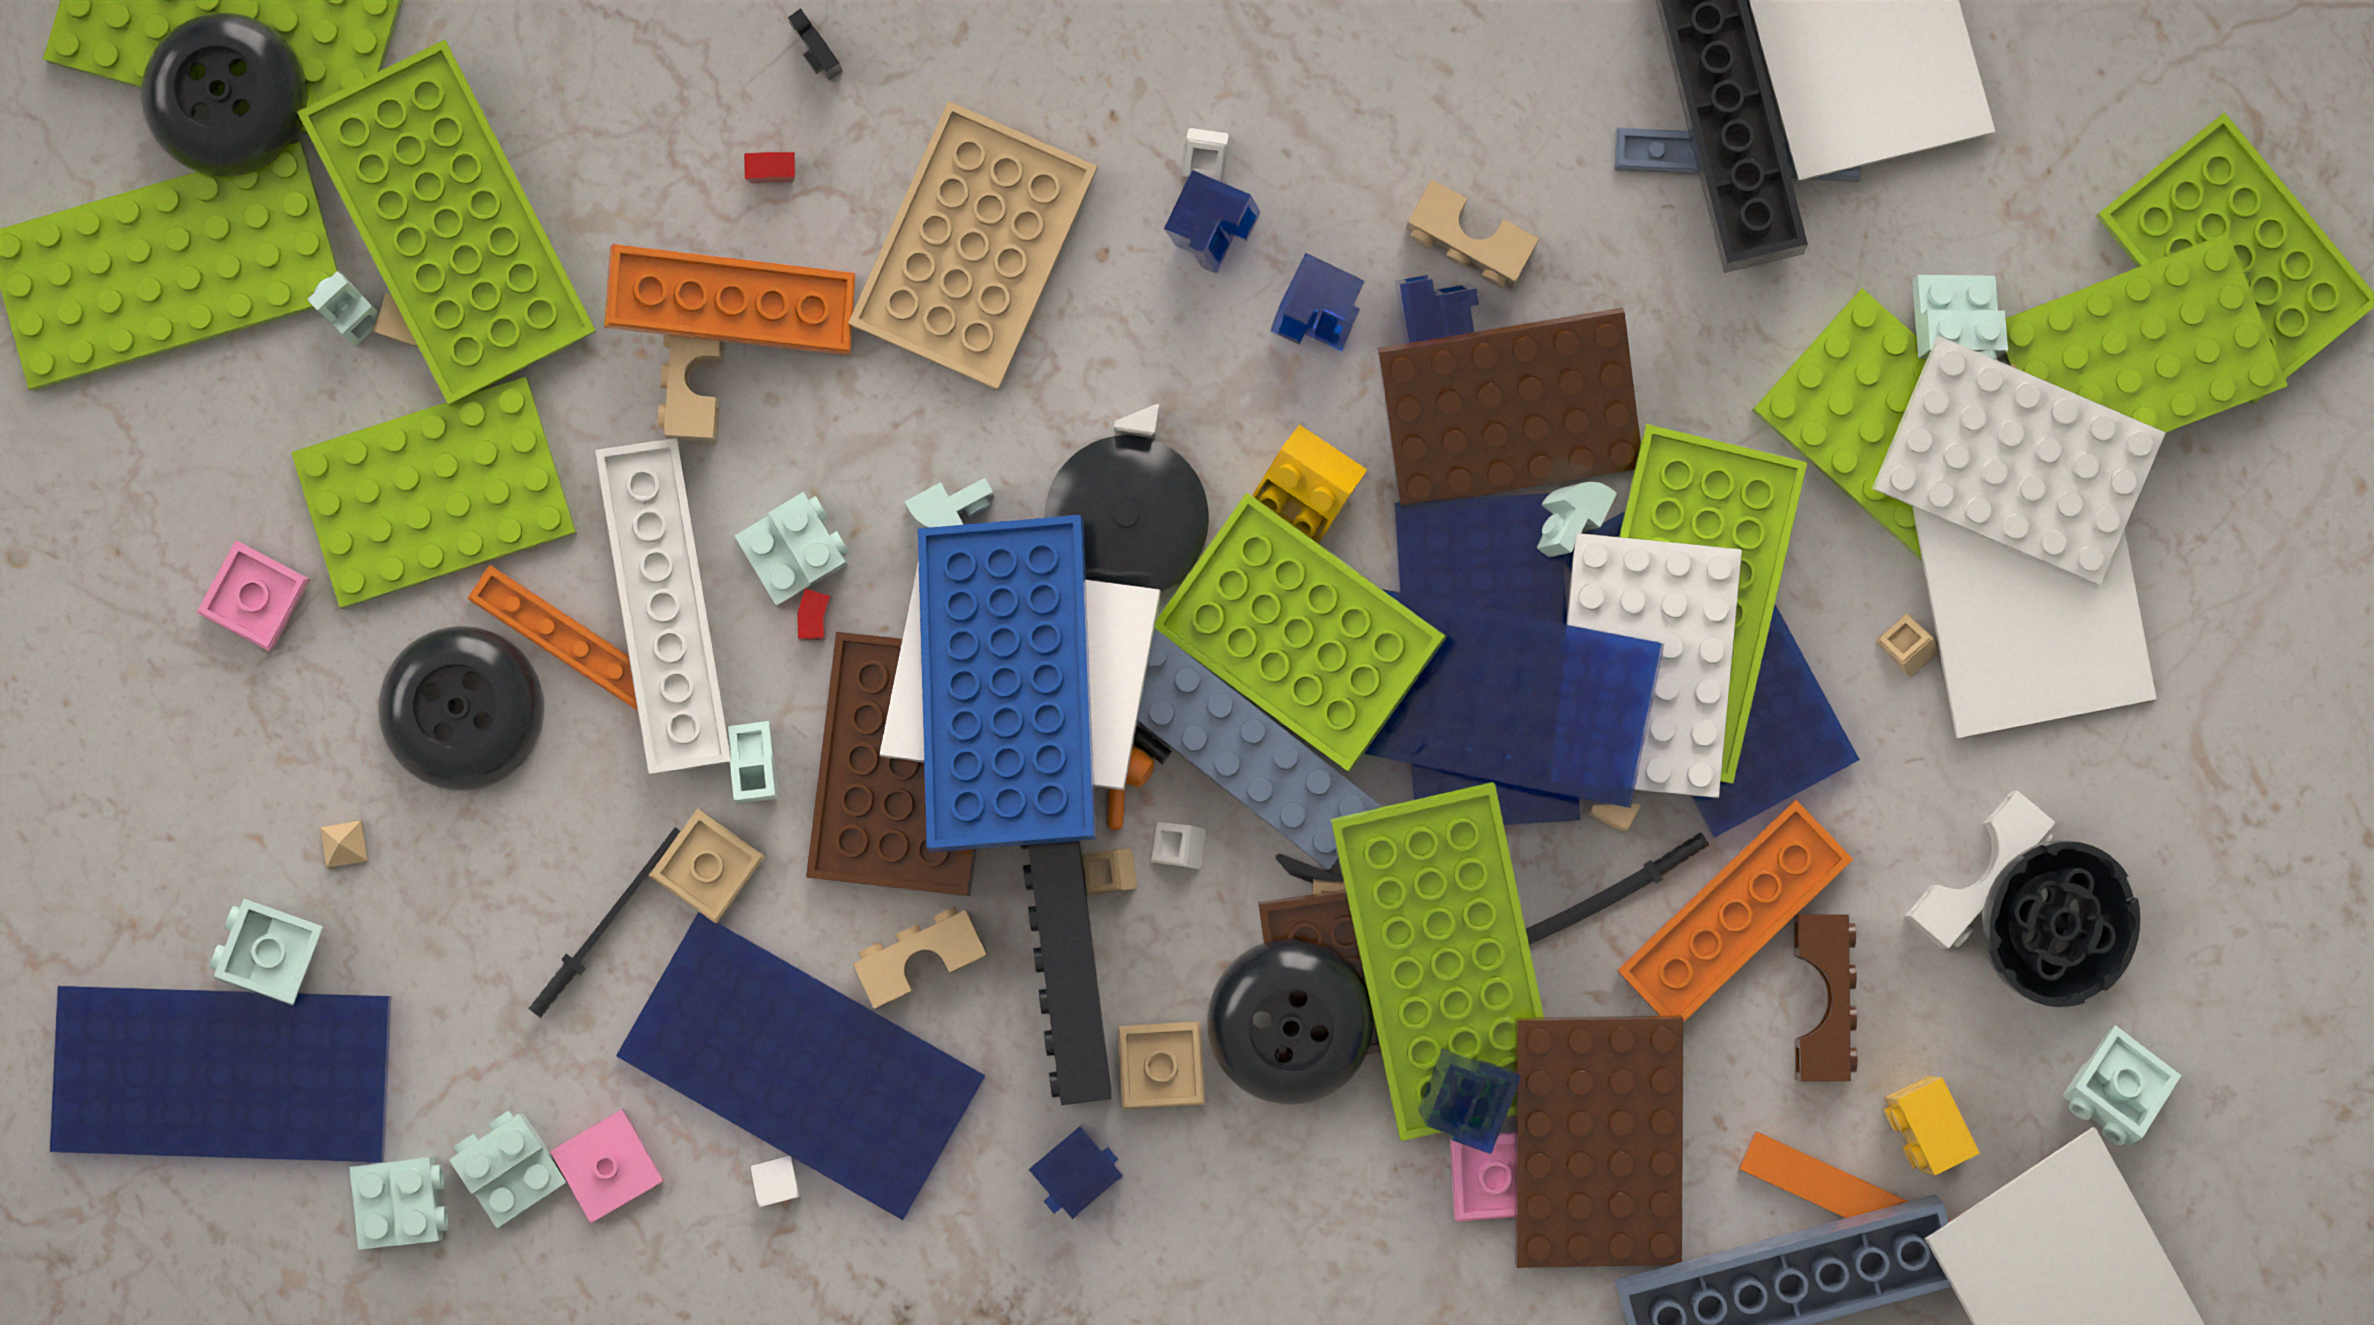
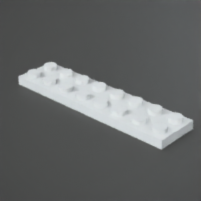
M677 438L595 450L648 776L729 763L731 756Z

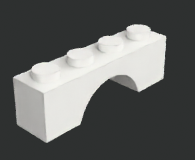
M2018 790L2010 792L1984 822L1991 839L1992 855L1989 866L1982 877L1972 885L1962 889L1930 885L1904 917L1941 949H1949L1952 944L1958 948L1973 931L1969 924L1979 913L1983 914L1986 896L2000 871L2008 862L2023 851L2035 845L2049 842L2053 837L2049 830L2054 826L2055 822Z

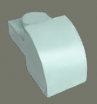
M338 271L332 277L321 281L315 288L314 294L307 299L355 347L373 331L379 311L359 290Z
M986 478L951 496H948L940 482L904 502L914 519L924 528L963 525L959 517L960 514L966 512L968 517H971L990 506L988 500L994 497V493Z
M1599 482L1580 483L1563 487L1550 493L1543 501L1542 506L1553 513V515L1548 518L1542 528L1543 536L1537 549L1548 557L1571 553L1575 546L1576 533L1581 534L1582 531L1601 527L1617 493Z
M769 721L728 726L731 753L730 769L735 804L778 799L777 769L774 763Z

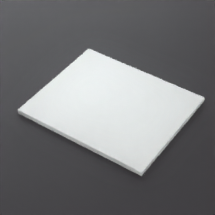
M1748 0L1797 182L1996 132L1959 0Z
M1912 506L1956 738L2157 699L2125 529L2101 585H2098Z
M918 563L880 756L924 763ZM1086 580L1095 787L1117 790L1125 789L1161 595L1159 589Z
M2093 1127L1925 1238L1973 1325H2205L2098 1131Z

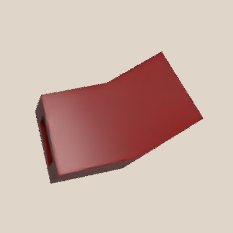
M795 152L744 153L745 179L750 183L793 182L795 179Z
M805 588L797 612L799 640H826L825 618L832 599L829 595Z

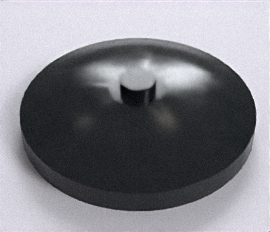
M1112 436L1095 441L1080 449L1058 471L1049 489L1045 506V518L1070 515L1082 516L1084 524L1086 580L1159 589L1163 592L1179 582L1191 570L1202 552L1208 532L1209 510L1207 498L1202 483L1194 469L1172 448L1156 440L1141 436Z

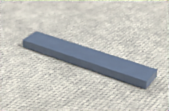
M1637 128L1616 129L1614 170L1699 174L1688 131ZM1780 135L1791 179H1797L1785 135ZM1861 166L1811 178V180L1858 182L1860 180Z

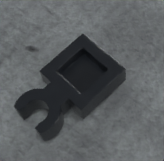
M800 8L787 17L790 21L789 23L808 49L803 56L817 75L823 71L829 80L843 71L840 62L818 31L815 30L802 9Z

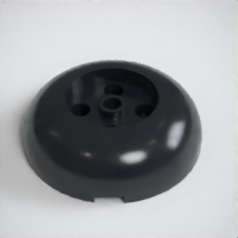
M236 13L205 14L190 19L169 32L150 56L144 71L141 87V100L146 123L162 149L173 159L193 171L219 177H232L251 173L279 157L278 154L288 145L293 136L296 137L302 121L297 112L307 107L308 100L305 73L297 54L289 43L267 24L252 17ZM242 60L245 61L247 64L246 72L242 76L232 75L231 65H237ZM196 65H204L206 68L205 76L200 80H193L190 77L192 69ZM225 84L224 93L220 96H214L215 90H219L218 86ZM241 100L247 101L250 104V109L243 117L236 116L234 109L240 105ZM205 104L209 108L208 117L202 121L194 119L197 111L195 107Z
M469 626L446 627L419 637L403 649L395 658L384 677L380 690L378 704L379 723L390 752L410 774L421 781L443 789L475 790L503 780L518 769L526 760L542 729L544 696L539 677L533 665L523 652L510 641L482 628ZM469 673H477L481 678L480 686L475 690H468L464 685V678ZM430 684H437L441 689V695L436 701L430 702L424 696V690ZM456 699H461L464 703V709L459 714H453L450 709L451 706L455 705ZM481 712L488 713L492 719L490 727L485 730H479L475 725V718ZM442 723L448 724L452 730L451 737L446 741H439L435 736L436 727Z
M2068 840L2045 842L2018 854L1997 875L1989 889L1983 907L1982 938L1992 967L2002 981L2014 992L2026 999L2046 1006H2076L2085 1003L2086 999L2102 990L2107 991L2125 972L2132 960L2139 939L2140 906L2138 898L2133 896L2130 884L2126 878L2128 874L2111 855L2095 846L2082 842ZM2046 888L2048 894L2043 902L2041 891ZM2075 899L2078 903L2079 914L2070 909V905ZM2034 929L2032 940L2027 942V933ZM2058 941H2068L2069 945L2058 954L2056 949Z
M1279 939L1247 950L1226 968L1213 989L1207 1014V1028L1210 1045L1218 1064L1238 1087L1261 1100L1277 1104L1295 1105L1322 1099L1340 1089L1354 1076L1362 1065L1371 1044L1373 1014L1367 988L1353 966L1341 955L1323 945L1298 941V939ZM1292 991H1304L1307 995L1306 1002L1301 1006L1291 1004L1289 995ZM1265 1011L1270 1014L1271 1022L1267 1027L1260 1028L1254 1024L1253 1017L1257 1012ZM1290 1020L1298 1023V1030L1290 1033L1288 1029L1285 1032L1283 1029L1284 1024ZM1314 1026H1325L1329 1031L1328 1037L1325 1040H1314L1310 1035ZM1287 1046L1292 1050L1293 1057L1290 1061L1279 1062L1275 1058V1052L1279 1047Z

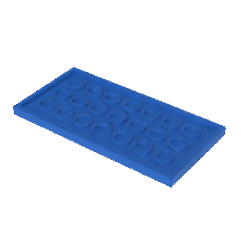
M1070 515L918 528L926 839L928 851L942 852L1096 840L1084 524L1082 516Z

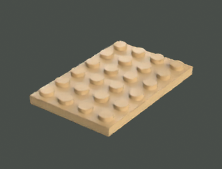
M948 101L848 324L853 328L999 391L1097 172L1098 166Z

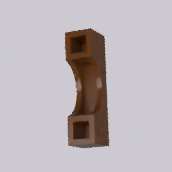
M1849 914L1795 915L1793 917L1794 957L1812 965L1821 975L1827 990V1006L1821 1021L1813 1030L1795 1039V1080L1851 1081V1072H1857L1858 1066L1856 1047H1850V1031H1856L1857 1009L1856 1006H1850V989H1856L1857 972L1855 964H1849V948H1855L1856 946L1855 923H1849Z

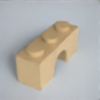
M1431 179L1407 222L1406 229L1412 232L1410 237L1427 248H1431L1435 244L1447 251L1446 258L1461 267L1467 268L1471 264L1483 271L1482 278L1497 287L1503 288L1507 284L1513 288L1539 238L1505 219L1502 220L1497 231L1487 239L1476 240L1468 237L1462 231L1459 224V216L1465 207L1467 198Z
M664 335V347L670 348L669 364L663 363L661 367L660 384L661 388H667L666 404H659L658 429H664L663 435L667 439L677 438V440L717 443L720 402L716 397L699 396L693 393L689 386V376L694 367L702 362H723L724 341Z
M954 906L933 916L936 922L935 925L921 931L919 925L916 924L897 933L896 937L899 942L883 948L881 942L858 952L861 960L853 963V966L874 1009L914 991L907 976V965L911 957L920 951L931 950L937 953L943 959L949 973L988 956L967 910L958 913Z

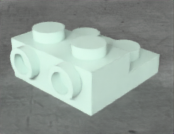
M1917 275L1912 279L1918 358H1928L1937 336L1944 337L1995 360L2008 351L2005 311H1998L1995 276Z
M804 492L768 512V516L734 535L777 607L804 592L805 588L809 589L848 565L843 555L847 554L849 550L837 531L829 534L822 520L826 519L828 515L816 496L808 499Z
M243 899L240 908L233 906L227 918L224 929L231 932L225 947L218 944L209 966V968L216 970L213 977L220 982L294 1006L323 926Z
M2115 1025L2107 1031L2089 1061L2080 1067L2062 1097L2070 1102L2069 1110L2075 1116L2083 1120L2093 1119L2102 1126V1134L2109 1142L2115 1145L2125 1144L2129 1147L2143 1138L2182 1075Z
M507 1111L488 1124L492 1130L490 1133L479 1140L475 1134L467 1137L453 1147L457 1155L449 1159L470 1193L475 1194L496 1228L501 1227L567 1183L556 1161L524 1112L518 1113L513 1117L511 1112Z
M435 1156L349 1167L358 1250L433 1242L443 1239V1231H448L449 1221L446 1206H440L438 1190L444 1189V1175L441 1164L435 1165Z

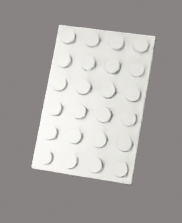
M1937 336L1872 489L2080 578L2101 585L2166 432L1944 337Z
M1576 533L1551 782L1719 798L1741 549Z

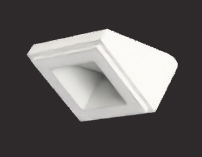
M1188 129L1182 176L1222 182L1229 135L1227 133L1201 129Z
M1159 404L1116 420L1114 431L1119 435L1155 438Z
M1156 822L1151 863L1200 869L1203 860L1206 829L1189 825Z
M791 1155L751 1166L759 1207L801 1196Z

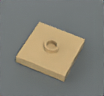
M697 808L649 876L711 921L718 924L766 856Z
M1200 1021L1117 1026L1122 1109L1205 1105Z

